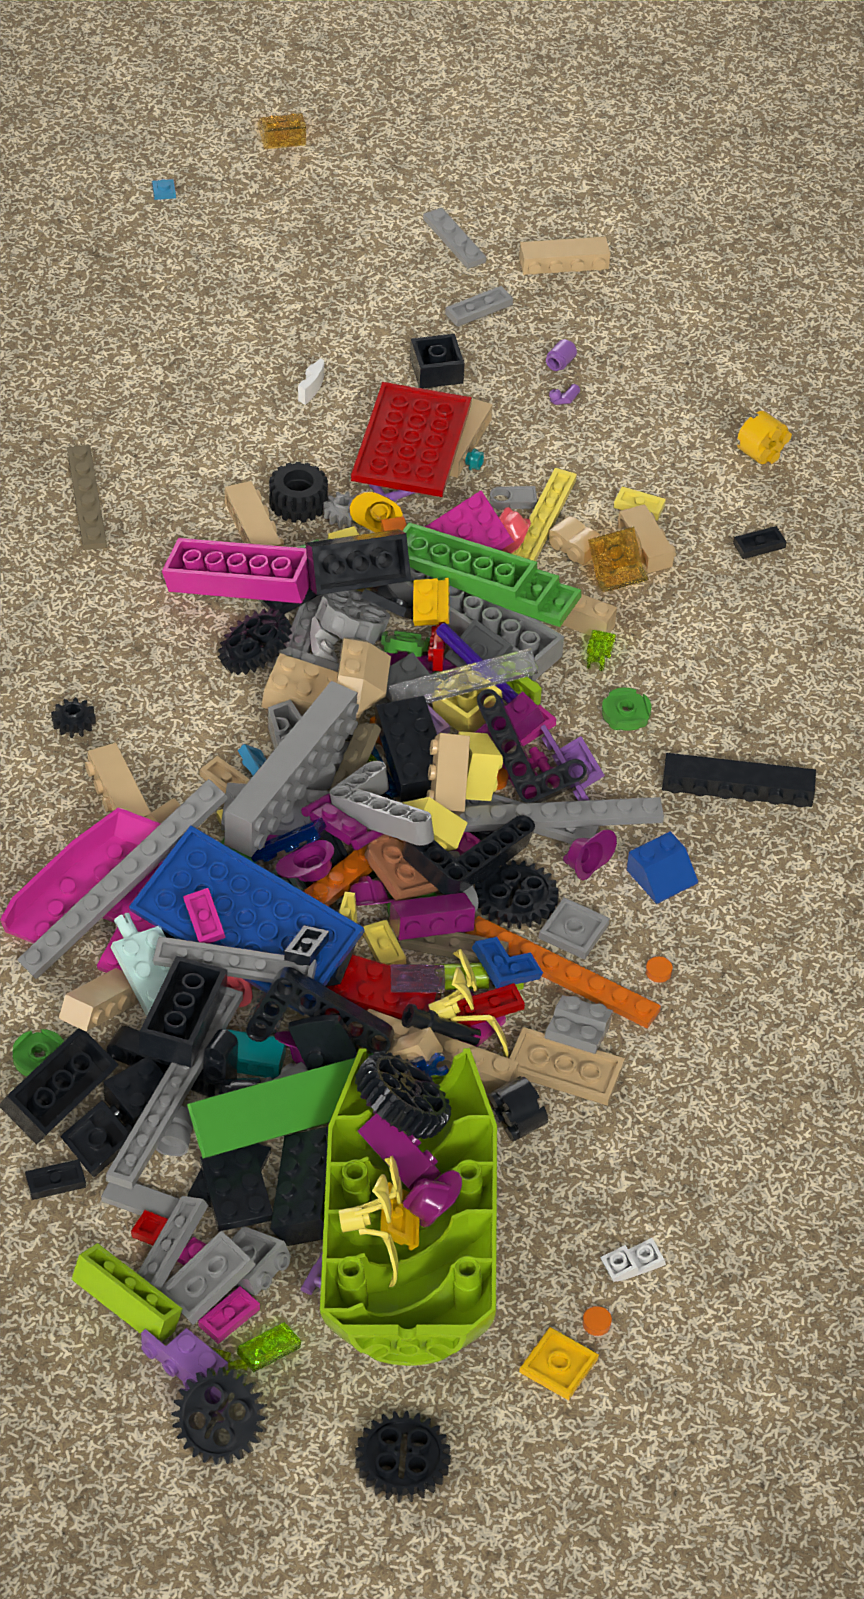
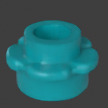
M474 448L471 452L467 453L465 464L469 466L470 471L472 469L480 470L484 462V453Z

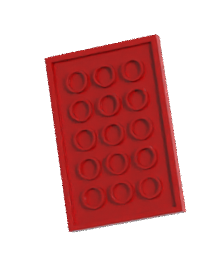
M382 382L351 473V481L443 498L469 414L472 397Z

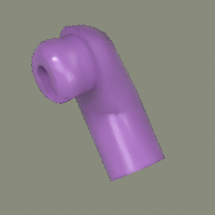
M572 384L565 393H561L559 389H556V391L555 389L551 390L549 393L550 402L555 405L570 404L579 394V386Z

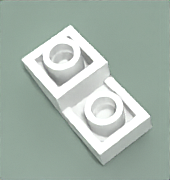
M322 358L306 369V380L301 381L298 385V401L304 405L316 395L322 385L324 378V360Z
M314 616L310 630L313 655L337 662L338 659L333 645L339 639L337 635L326 631L320 626L319 619Z
M653 1238L630 1249L624 1245L600 1257L613 1282L626 1280L666 1265Z

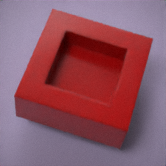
M144 1210L131 1230L132 1238L153 1246L168 1219Z

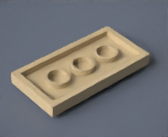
M525 1027L522 1028L509 1058L519 1062L517 1077L521 1076L522 1078L524 1076L530 1082L608 1106L623 1069L625 1058L597 1050L596 1054L545 1039V1033Z

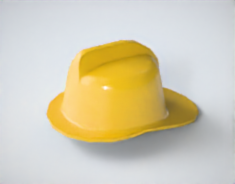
M363 492L357 495L350 504L352 519L375 533L381 532V520L403 517L401 508L394 501L375 492Z

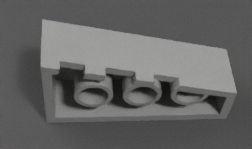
M291 700L268 707V730L274 750L302 717ZM332 761L327 767L321 769L317 780L314 783H310L306 789L320 791L330 789L335 776V766Z

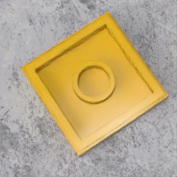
M549 1327L524 1361L519 1372L569 1401L598 1360L599 1354Z

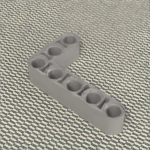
M372 761L365 764L330 790L331 804L356 819L368 829L415 845H426L434 840L432 817L429 812L381 796L389 789L386 765L381 761Z

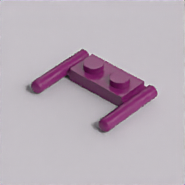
M330 792L301 809L303 816H310L312 822L347 845L352 844L355 850L384 835L374 830L368 832L366 826L332 805Z

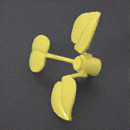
M458 949L453 954L460 959L467 974L466 979L460 967H457L452 985L457 990L441 1000L428 1004L429 1008L435 1011L439 1017L447 1020L450 1019L454 1022L486 1020L496 1031L503 1045V1057L508 1058L506 1038L494 1016H456V1013L461 1012L457 1001L463 998L466 999L470 1009L474 1010L469 987L472 986L474 992L477 991L476 978L464 952Z
M390 1156L384 1160L390 1166L393 1182L391 1193L389 1194L385 1174L379 1177L372 1190L378 1199L364 1205L340 1209L339 1218L342 1232L359 1230V1235L369 1234L383 1238L393 1267V1275L389 1287H393L396 1284L398 1275V1254L393 1238L387 1232L366 1228L367 1225H371V1212L384 1209L387 1223H391L390 1199L396 1197L397 1203H402V1183L398 1166L394 1157Z

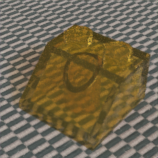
M302 113L261 117L257 121L264 150L306 146V124Z

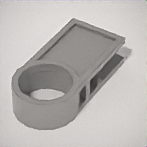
M535 486L495 487L490 491L489 502L493 508L498 510H504L507 507L511 509H534L537 504ZM498 495H503L509 499L505 501H498L494 497Z

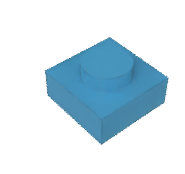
M173 179L152 181L154 200L176 198Z

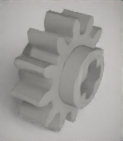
M347 491L343 495L340 492H336L335 498L328 496V501L323 503L324 519H329L330 525L337 522L339 528L343 524H347L349 528L352 527V522H356L350 515V504L357 495L351 497Z

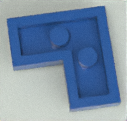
M497 937L475 941L472 946L474 953L496 989L513 983L516 985L538 980L543 974L531 952L509 957Z

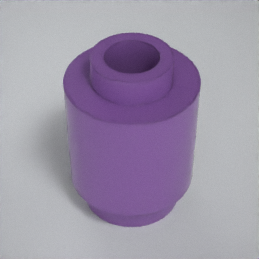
M560 340L548 352L546 358L547 366L553 371L564 369L577 355L575 345L569 340Z

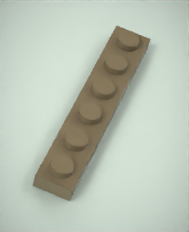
M90 445L67 447L83 550L107 548Z

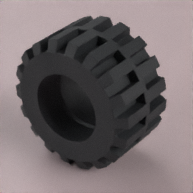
M290 462L286 463V466L281 465L278 467V471H273L272 477L269 480V504L277 517L282 515V520L287 521L291 519L293 523L301 520V523H305L306 519L313 521L316 519V515L320 517L323 514V503L328 501V479L325 477L323 470H319L317 466H311L310 463L302 464L301 462H296L292 464Z

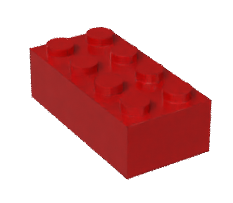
M353 954L341 984L327 987L366 1011L371 1009L399 1020L402 1019L403 1011L408 1004H414L417 1006V1009L428 1011L430 1010L428 1004L441 1000L442 981ZM328 1008L329 1011L339 1014L337 1009Z

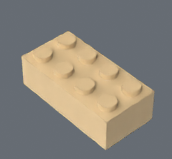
M280 653L264 688L261 707L268 709V707L291 700L300 715L303 716L331 681L337 683L338 672ZM366 710L356 717L358 724H361Z

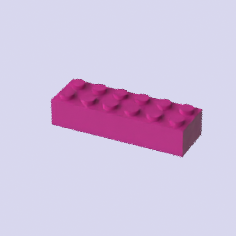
M178 538L162 569L168 591L177 593L302 603L310 587L306 548Z

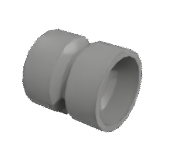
M184 1106L179 1108L156 1148L159 1153L180 1157L188 1152L191 1139L190 1133H192L193 1129L188 1108Z

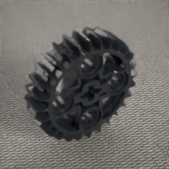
M375 1052L363 1062L355 1075L357 1091L361 1093L360 1097L367 1101L366 1106H370L373 1109V1113H377L382 1117L381 1120L387 1121L390 1127H396L398 1132L404 1131L407 1136L413 1135L416 1139L420 1137L422 1139L433 1138L441 1132L451 1116L449 1099L445 1098L446 1094L440 1090V1085L435 1084L433 1077H428L425 1071L417 1068V1064L413 1065L409 1063L408 1059H401L400 1055L394 1056L391 1052L387 1054L385 1052Z

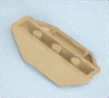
M343 637L337 683L358 692L357 704H359V709L356 717H358L364 710L372 707L386 696L391 656L369 641Z

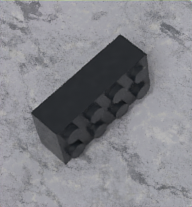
M400 529L305 543L310 590L316 595L411 581L407 534Z
M425 696L376 705L375 724L381 728L379 737L400 803L426 798L427 791L431 790L432 780H428L429 766L433 765V755H430V744L432 739L435 740L437 732Z
M176 956L140 1029L139 1054L191 1068L226 993L228 970Z
M78 1028L2 1100L0 1108L37 1145L98 1087L119 1064L86 1031Z
M328 1127L284 1136L270 1229L280 1240L285 1242L286 1246L323 1240Z

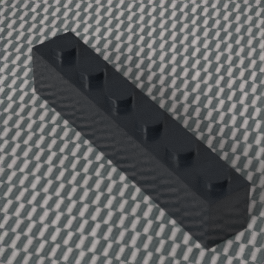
M666 753L662 790L671 793L695 794L696 796H716L722 799H743L748 802H769L774 805L788 804L800 808L812 807L815 794L816 769Z

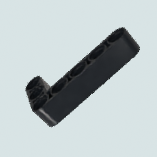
M485 689L479 693L477 697L478 707L497 749L503 756V762L518 796L523 802L541 803L587 781L590 773L589 768L579 759L569 760L536 776L502 698L492 689ZM488 696L496 698V703L491 708L484 707V700ZM500 718L505 719V728L500 731L495 730V721ZM509 741L516 742L515 751L510 754L505 753V744ZM519 764H525L527 767L526 773L523 776H516L514 773L515 767ZM577 765L582 766L583 774L578 778L571 777V769ZM558 776L560 778L559 786L554 789L549 788L547 784L549 778ZM528 787H536L537 795L533 799L525 798V791Z
M516 816L456 859L435 840L426 845H415L405 842L402 856L444 895L462 893L526 848L534 832L535 823L528 816Z
M292 967L282 968L277 973L254 1010L246 1028L247 1035L251 1040L256 1042L265 1041L272 1033L288 1005H291L310 1017L339 1015L348 1027L356 1044L366 1048L373 1054L375 1052L387 1053L394 1038V1029L390 1024ZM281 981H289L292 984V986L287 987L283 985ZM305 994L313 995L316 1000L307 999ZM268 1002H276L279 1007H272ZM328 1008L337 1009L339 1014L331 1013ZM351 1022H359L363 1027L357 1028ZM255 1023H263L266 1028H259ZM375 1036H383L386 1041H379Z
M121 1026L106 1047L107 1053L114 1060L129 1066L148 1057L139 1054L140 1031L128 1026ZM225 1029L216 1031L204 1050L203 1069L190 1090L207 1097H214L216 1085H221L224 1079L237 1078L238 1039L232 1032ZM151 1057L165 1074L172 1062Z

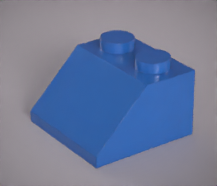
M671 831L629 851L628 873L656 904L698 884V879L686 848Z

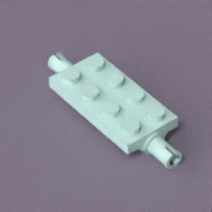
M125 913V918L123 915H120L114 920L123 939L113 942L111 949L147 1016L170 967L157 966L153 963L158 937L166 936L159 926L138 932L131 919V915Z

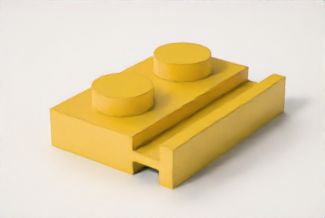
M438 578L414 580V626L439 625L440 622L449 624V578H445V580H438Z
M389 1182V1183H388V1187H389V1194H390V1193H391V1190H392V1187H393V1184ZM402 1189L401 1204L397 1203L396 1197L390 1199L391 1223H387L384 1209H381L380 1231L391 1234L394 1242L400 1245L406 1244L409 1250H413L419 1246L420 1218L403 1206V1200L409 1192Z

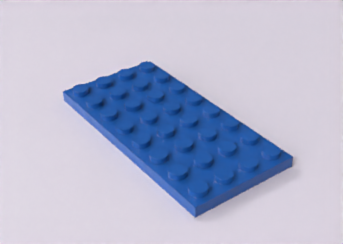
M191 825L129 906L131 912L154 926H159L172 937L199 942L183 896L209 888L226 937L209 944L284 955V951L304 925L329 931V941L314 959L317 962L314 980L326 986L331 976L365 932L364 927ZM244 979L265 993L271 985L270 982ZM305 994L307 999L316 1000L313 995ZM288 1005V1007L292 1008L293 1010H295L296 1012L300 1013L301 1015H303V1016L305 1015L303 1012L299 1011L298 1009L292 1007L291 1005Z

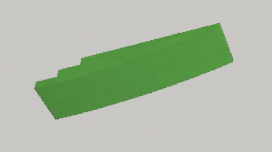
M410 522L403 529V532L407 534L411 568L434 579L445 580V578H449L450 586L503 608L561 627L582 597L581 589L560 583L559 575L539 570L536 561Z
M356 1058L187 1104L202 1158L330 1123Z

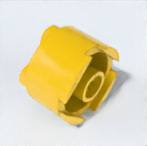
M762 410L756 412L759 414L757 417H750L743 424L737 437L740 441V445L737 444V447L759 464L767 462L773 464L779 459L780 452L785 444L790 441L792 433L789 432L785 424Z

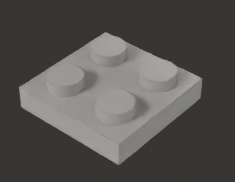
M564 897L540 930L539 939L585 960L608 927L610 918Z

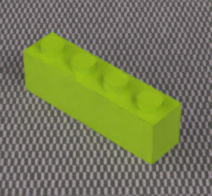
M97 1243L79 1254L71 1278L72 1281L140 1334L146 1329L162 1342L175 1332L182 1312V1308L100 1244Z

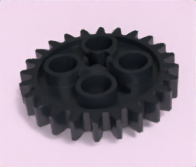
M271 608L267 612L266 609H263L260 614L254 611L252 617L246 615L243 622L237 621V627H230L232 632L225 634L226 640L220 642L222 647L218 649L220 653L218 658L231 674L235 672L239 675L243 672L247 675L250 669L255 673L257 667L260 666L264 669L266 662L273 663L272 658L279 656V650L287 648L284 643L291 640L288 636L292 634L290 630L292 626L286 616L279 610L274 611Z
M512 860L511 865L503 863L500 868H496L475 883L478 908H481V915L488 914V921L497 919L498 926L506 922L509 929L512 924H516L518 929H521L522 924L525 923L531 928L533 921L540 925L541 918L548 920L549 913H553L555 906L558 905L559 888L556 887V880H551V873L544 874L543 867L536 870L535 863H532L529 867L526 866L524 860L520 865H517L515 860Z
M219 1367L216 1375L213 1368H208L207 1377L202 1372H197L196 1378L198 1382L193 1379H187L186 1382L190 1389L180 1388L178 1390L184 1398L174 1400V1403L180 1406V1410L172 1412V1415L179 1417L180 1421L172 1426L173 1428H181L182 1432L176 1438H186L187 1442L183 1446L184 1450L194 1447L192 1457L195 1458L203 1453L204 1463L208 1462L213 1456L215 1465L220 1464L223 1457L225 1462L229 1464L233 1463V1454L238 1460L244 1458L242 1449L248 1453L254 1451L250 1442H261L256 1433L266 1431V1428L260 1425V1421L268 1419V1416L260 1414V1410L267 1407V1404L258 1403V1399L263 1395V1392L254 1393L252 1391L257 1383L246 1384L247 1374H242L239 1378H236L237 1369H231L227 1375L225 1367ZM213 1387H217L221 1392V1399L218 1403L213 1402L210 1398V1391ZM234 1393L235 1396L233 1400L224 1409L226 1403L228 1402L230 1394ZM237 1403L245 1407L246 1414L243 1419L237 1418L234 1414V1408ZM224 1409L222 1417L225 1419L216 1422L218 1415L215 1411ZM198 1412L202 1413L206 1419L203 1428H199L194 1422V1417ZM215 1423L214 1428L211 1431L210 1437L207 1439L205 1437V1434ZM222 1428L226 1429L230 1434V1440L226 1445L221 1443L218 1438L219 1431Z
M393 1411L392 1419H388L386 1415L382 1414L381 1423L372 1420L371 1429L364 1427L363 1437H358V1447L355 1448V1466L359 1468V1478H366L365 1486L367 1488L375 1485V1495L385 1491L386 1500H389L392 1494H394L399 1503L403 1495H407L409 1501L413 1502L414 1494L416 1493L424 1499L425 1489L434 1493L435 1483L442 1485L444 1476H448V1465L451 1464V1455H449L451 1446L446 1444L447 1435H439V1425L430 1427L431 1418L421 1422L420 1413H417L413 1419L409 1417L408 1411H405L404 1416L400 1418L397 1412ZM406 1434L408 1437L404 1478L401 1479L398 1477L402 1435ZM386 1440H392V1441H394L395 1443H393V1444H387V1443H385L384 1441H386ZM420 1442V1443H423L424 1445H423V1446H415L414 1443ZM384 1466H389V1467H392L393 1469H391V1470H384V1469H382V1467H384ZM417 1468L421 1469L422 1472L416 1473L411 1470Z

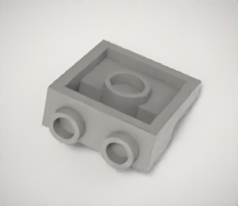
M562 995L555 1007L554 1016L546 1029L544 1038L596 1054L610 1027L613 1010L607 1009L603 1004L584 1002L577 996Z
M242 1227L231 1239L256 1264L235 1285V1288L241 1286L252 1295L256 1296L261 1290H267L272 1283L274 1275L279 1270H285L290 1263L291 1255L285 1242L248 1227Z

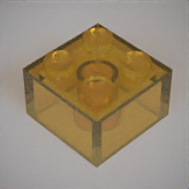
M634 526L588 539L596 579L602 592L612 591L649 580L641 541Z

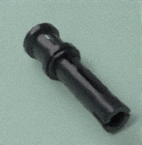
M410 1003L403 1011L401 1022L406 1028L412 1026L423 1030L430 1027L435 1033L461 1040L474 1046L480 1041V1038L473 1037L475 1035L481 1036L480 1029L441 1018L433 1010L424 1011L417 1009L416 1005Z

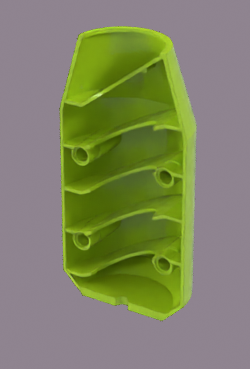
M360 1048L328 1125L320 1312L328 1328L360 1353L367 1354L374 1360L405 1366L435 1363L457 1353L482 1336L490 1328L496 1315L497 1123L470 1048H463V1052L453 1057L450 1069L428 1076L433 1077V1082L439 1084L440 1090L445 1092V1098L449 1099L451 1116L441 1132L433 1138L422 1139L420 1137L419 1141L421 1144L418 1148L422 1152L428 1150L438 1160L435 1166L441 1174L436 1179L444 1173L454 1170L461 1175L462 1187L456 1201L430 1226L422 1227L419 1224L418 1247L409 1250L408 1245H400L394 1242L398 1254V1275L396 1284L393 1287H389L393 1275V1267L383 1238L369 1234L359 1235V1230L342 1232L339 1218L340 1209L364 1205L378 1199L372 1190L381 1175L385 1174L387 1183L393 1184L390 1167L358 1133V1130L376 1114L373 1113V1109L370 1106H366L367 1101L360 1097L361 1093L357 1091V1085L355 1084V1075L363 1062L369 1057L367 1049ZM401 1181L402 1189L410 1192L411 1190ZM381 1209L370 1213L371 1225H367V1229L380 1231Z

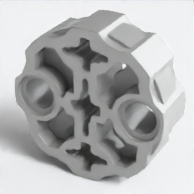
M349 590L323 594L315 617L319 619L320 626L326 631L337 635L340 639L348 637L366 640L375 644L377 640H381L382 632H385L390 614L384 608L361 598L363 592Z

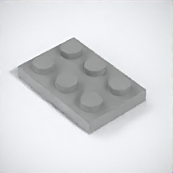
M221 1230L162 1286L160 1292L182 1308L181 1313L194 1325L244 1278L256 1264Z

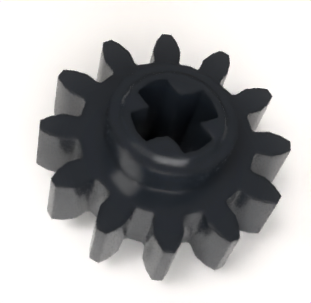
M77 697L73 699V702L64 699V705L56 704L55 711L51 712L53 729H60L61 736L69 732L70 738L74 737V733H78L83 737L84 730L92 731V724H96L94 706H88L87 700L79 703Z

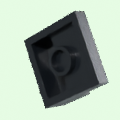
M103 1100L60 1136L93 1177L115 1160L133 1129L129 1123L125 1126L120 1120L124 1116L114 1104L109 1108Z

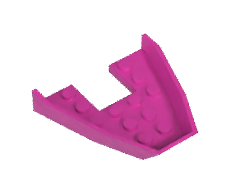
M119 807L71 841L12 897L0 918L5 932L34 944L161 823ZM162 862L102 918L115 923V918L123 915L125 918L124 914L129 913L138 932L156 927L131 912L129 906ZM118 927L97 964L98 970L106 973L115 968L122 970L111 949L113 942L123 939Z

